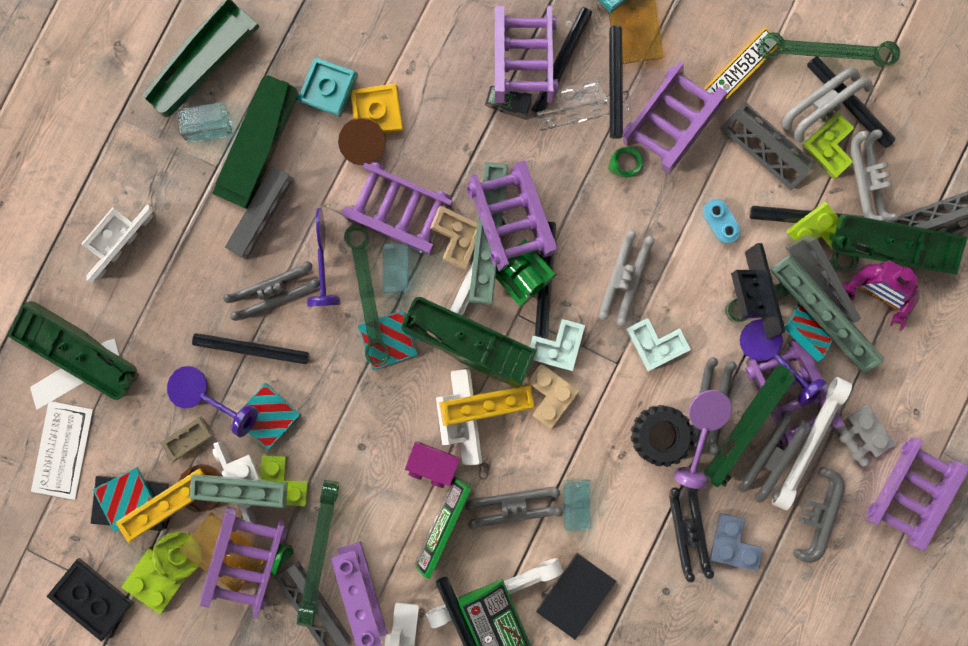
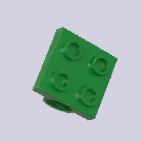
M524 239L518 246L529 242ZM537 251L507 259L509 263L507 267L502 271H499L498 268L496 270V279L520 307H523L557 276Z

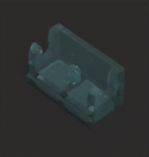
M225 102L177 109L179 131L186 143L233 136L230 113L227 112Z
M408 244L383 245V293H409Z
M563 480L565 531L589 530L591 528L590 480Z

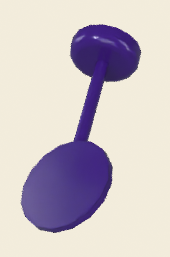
M317 208L316 232L319 246L320 296L309 297L307 307L341 305L338 296H326L324 266L325 222L322 209Z
M762 319L751 321L744 327L740 336V346L744 354L756 361H766L774 357L780 364L796 373L795 380L804 388L797 398L798 403L805 407L813 402L827 388L828 383L823 379H817L808 384L778 353L783 343L782 334L768 340Z
M191 366L181 367L175 370L169 377L167 394L174 405L186 409L195 407L202 400L234 418L231 430L239 438L245 436L255 424L258 409L252 405L244 406L236 413L206 395L207 380L198 368Z

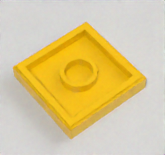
M397 84L352 89L350 95L354 118L372 119L380 125L384 134L403 132Z

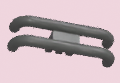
M306 261L297 268L238 292L224 295L223 300L225 303H234L258 294L259 298L264 300L246 309L232 312L230 318L233 321L249 318L319 288L320 282L317 279H313L311 282L288 292L283 284L310 272L313 268L312 263Z
M715 357L710 358L705 365L699 393L710 390L713 371L718 364V360ZM733 361L726 364L719 391L728 396L733 371L737 368V364ZM693 424L694 430H692V434L695 435V440H692L691 445H693L692 450L696 451L701 430ZM721 428L710 431L708 450L712 455L719 453L718 440Z
M785 410L782 413L778 425L742 483L738 484V490L745 493L752 486L763 467L772 471L761 490L755 494V500L760 503L769 496L809 430V422L802 420L799 423L796 434L786 450H784L783 446L778 444L791 422L792 413L789 410Z
M825 467L819 469V474L829 481L824 503L821 504L805 499L804 503L808 506H813L812 511L802 508L801 513L810 515V518L808 520L807 518L800 517L798 521L816 527L810 547L806 550L795 549L793 552L794 557L802 562L813 563L823 557L844 494L845 483L841 475Z
M542 488L469 500L466 503V509L469 511L480 507L502 504L503 514L472 519L468 526L470 529L475 530L478 527L548 516L560 517L563 515L561 507L552 506L527 510L525 501L546 497L557 498L561 492L558 488Z

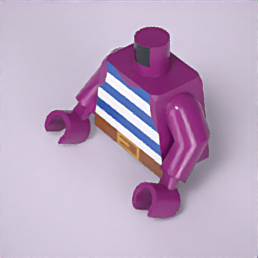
M886 261L881 264H867L851 279L852 283L842 284L846 292L849 293L848 296L851 301L855 298V289L858 287L891 308L900 310V312L893 315L890 323L892 327L895 321L901 322L899 331L905 328L907 315L911 314L920 299L919 287L916 285L919 278L914 275L910 268H902L892 261Z

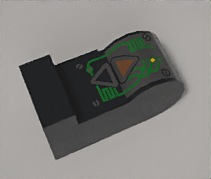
M490 86L485 106L526 120L532 94L509 91V94H505L504 103H495V86Z

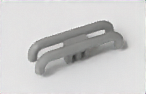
M855 68L845 69L788 111L782 122L783 130L785 132L791 131L793 120L811 105H814L815 111L799 123L794 133L795 141L802 142L807 128L816 121L822 123L826 120L825 115L830 117L833 114V110L837 112L841 109V103L862 88L866 92L872 91V81L868 78L860 79V73ZM849 78L854 82L839 94L833 90Z
M879 129L870 133L861 131L852 139L851 155L864 217L895 223L899 220V216L896 213L889 214L886 211L882 193L883 188L892 186L891 181L883 182L884 178L890 177V172H881V169L888 167V162L877 164L874 153V142L882 137V131ZM863 141L867 168H864L860 146ZM871 191L873 194L877 215H875L872 210L869 192Z
M634 230L628 231L625 236L599 311V318L607 320L616 290L625 291L626 293L617 317V324L620 327L625 326L627 323L626 320L649 252L655 242L652 236H648L642 244L635 267L631 265L625 266L633 241L637 235Z

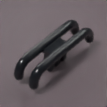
M673 487L669 491V499L684 577L689 583L695 580L689 558L688 544L690 547L698 548L703 574L707 579H712L714 572L709 561L697 494L699 489L688 487L692 519L683 520L679 502L680 490L677 487Z

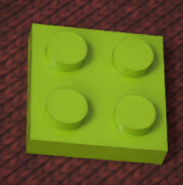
M149 547L121 588L158 614H162L186 578L170 580L161 576L153 565V547Z

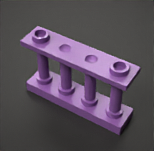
M495 6V103H504L505 94H509V91H547V103H552L553 94L558 93V79H553L552 30H556L557 17L552 16V6H547L546 18H509V16H504V6ZM509 28H546V39H509V36H504V30H509ZM509 49H546L547 60H509V58H505V51H509ZM509 70H547V82H509V79H505V72H509Z
M679 61L676 67L672 66L667 71L664 83L633 123L629 122L623 130V143L626 146L633 139L661 157V161H663L662 170L669 175L726 101L727 91L721 87L715 93H709L683 76L684 63ZM675 83L704 101L705 106L700 112L698 110L696 112L668 94ZM661 101L690 120L689 123L691 125L686 131L684 129L682 131L654 113ZM647 120L675 138L677 143L672 150L670 148L665 149L639 131Z
M526 161L516 163L510 175L483 183L479 182L477 174L471 176L466 186L467 193L474 200L491 248L490 256L492 263L497 265L499 271L507 267L509 264L507 259L533 251L540 252L542 258L551 256L557 250ZM511 184L517 186L518 197L491 205L487 204L483 192ZM519 206L525 208L526 219L495 227L491 214ZM528 228L533 231L535 236L533 242L506 250L503 249L500 236Z
M372 162L371 165L364 163V170L370 174L356 206L353 205L352 209L345 206L342 216L431 255L434 245L430 243L431 239L429 237L432 233L430 227L438 207L443 205L452 207L453 201L449 199L450 195L439 190L434 193L385 172V167L378 163ZM378 177H381L392 183L378 214L372 218L365 215L366 210L364 209ZM402 186L413 191V194L399 225L396 224L395 227L386 224L388 221L386 218L398 190ZM425 196L435 202L421 234L418 233L417 237L408 234V226L421 197Z
M795 339L788 341L790 348H788L787 352L780 354L786 362L792 359L797 361L800 367L798 374L808 384L817 379H822L812 356ZM775 358L757 365L755 360L745 361L747 365L745 370L751 381L754 380L758 390H760L765 383L762 373L781 364ZM794 380L790 387L797 384L798 382ZM827 388L811 402L817 404L820 410L827 399ZM794 400L779 408L776 405L770 414L775 426L778 425L785 410H789L792 413L802 408V406L798 403V400ZM838 411L831 421L829 428L836 429L844 425ZM817 417L808 420V431H810ZM799 425L789 430L786 429L779 441L782 446L788 447Z
M910 437L901 448L902 454L875 503L869 506L866 521L877 526L881 520L909 535L907 544L924 552L968 472V466L953 460L951 463L946 464L920 449L924 441ZM914 458L941 471L943 478L940 483L935 485L908 470ZM903 478L931 493L932 498L928 505L923 506L897 491ZM892 499L920 514V520L916 526L912 527L885 512Z
M226 507L202 590L200 606L209 608L212 599H225L253 605V617L257 618L259 611L265 608L267 596L264 595L279 543H284L287 528H284L283 519H278L276 528L241 521L239 517H236V508ZM236 530L271 537L273 540L270 550L267 551L233 543V540H229L231 531L236 532ZM235 553L266 560L263 573L226 566V563L223 562L224 555ZM223 575L260 584L257 594L254 596L221 589L219 585H216L218 577L223 578Z
M360 541L337 549L339 555L331 557V561L356 646H383L381 637L385 636L388 632L362 543Z

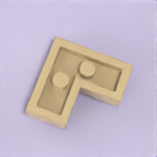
M440 206L430 229L451 238L442 260L461 269H466L475 247L478 223Z
M540 363L527 380L530 385L545 395L532 413V416L552 429L579 391Z

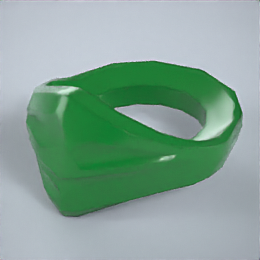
M632 147L619 148L612 154L608 169L611 173L620 177H633L642 168V155L637 149ZM624 153H630L636 158V166L631 171L620 170L617 160Z
M279 543L271 575L275 576L276 571L294 554V549L291 545Z

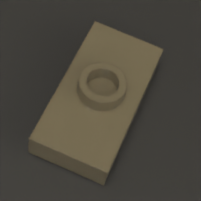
M200 416L160 442L171 461L176 462L215 435L204 418Z

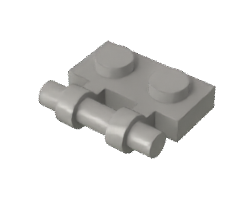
M868 405L862 406L846 418L851 425L849 428L846 429L842 425L835 429L839 434L838 438L840 441L845 443L850 449V455L854 461L857 460L862 467L870 463L865 456L868 451L873 457L877 458L895 445V442ZM855 434L862 440V445L858 446L853 439Z

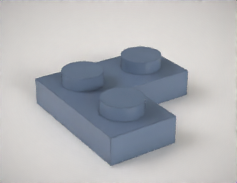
M720 513L709 559L758 572L763 548L740 542L745 519Z

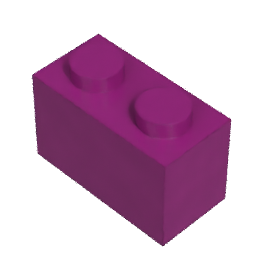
M415 441L404 470L409 471L408 475L419 480H422V477L431 479V484L437 487L444 488L445 485L450 487L460 457Z

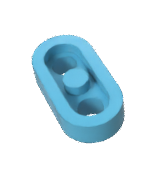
M718 199L706 203L703 208V217L716 238L724 244L736 241L740 236V226L727 205ZM713 207L719 208V215L713 213ZM726 227H730L732 229L731 235H727L725 233Z

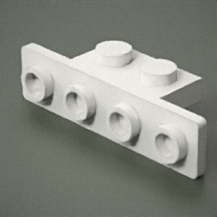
M147 204L133 221H130L115 208H111L82 242L85 248L100 258L87 274L88 282L92 283L95 279L99 281L107 271L105 267L110 261L114 263L122 254L120 249L126 243L130 244L138 234L136 233L137 229L141 225L146 226L153 217L151 214L153 212L152 207Z
M470 369L451 371L453 395L436 397L442 445L460 443L463 465L482 464L477 420L443 426L439 402L473 396Z
M223 440L213 444L215 447L213 449L214 457L217 462H221L224 469L222 471L223 477L262 480L251 454L232 462ZM235 504V506H239L242 512L240 516L241 521L258 524L251 509L253 505Z
M399 602L395 604L393 627L391 633L386 634L385 646H415L419 610L417 604Z

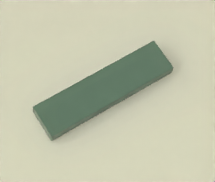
M193 474L191 475L190 499L285 508L287 505L288 482Z

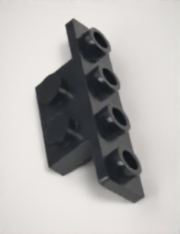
M757 243L745 251L749 270H735L731 273L742 318H762L766 338L769 340L783 334L785 327L763 243Z

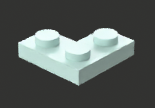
M648 318L626 328L647 371L691 350L681 329L658 338Z
M562 319L556 341L532 336L530 347L537 350L533 360L573 371L585 325Z

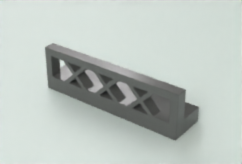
M745 101L720 128L790 190L810 173L815 165L811 158ZM737 119L743 124L744 132H735L729 125ZM749 137H758L761 140L762 148H753L749 144ZM775 152L779 156L780 163L769 162L767 160V153ZM784 168H793L800 175L791 181L785 176Z
M271 166L225 248L241 258L248 259L294 179L290 174Z
M968 191L900 215L899 220L895 223L954 234L967 231L968 206L960 205V202L968 200ZM943 208L952 210L948 214L937 213L938 210ZM921 216L930 218L926 222L915 221L916 218Z
M804 235L785 247L788 254H791L852 322L855 323L861 319L817 238Z
M299 560L274 576V579L319 646H327L324 641L325 632H329L336 644L333 646L349 645L351 637ZM289 573L296 583V587L287 586L282 577ZM299 592L304 595L310 604L309 607L301 606L298 603ZM312 612L317 614L323 623V627L312 624L310 621Z

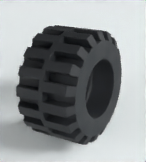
M664 405L651 406L649 409L640 412L641 415L635 418V424L631 427V441L634 444L635 451L638 452L641 458L655 466L670 467L671 464H679L682 458L686 459L688 456V450L692 451L693 445H691V442L695 440V435L692 434L694 428L689 423V418L683 415V412ZM661 421L670 423L675 431L673 443L663 450L654 448L649 440L651 428Z

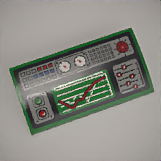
M455 476L415 561L417 570L428 579L433 574L471 491V483Z
M503 579L458 597L460 608L477 646H531Z

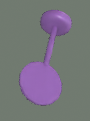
M707 390L699 393L689 406L690 420L702 432L691 468L680 467L674 473V479L689 488L704 489L707 486V476L697 470L708 431L721 428L731 416L732 406L730 400L720 391Z

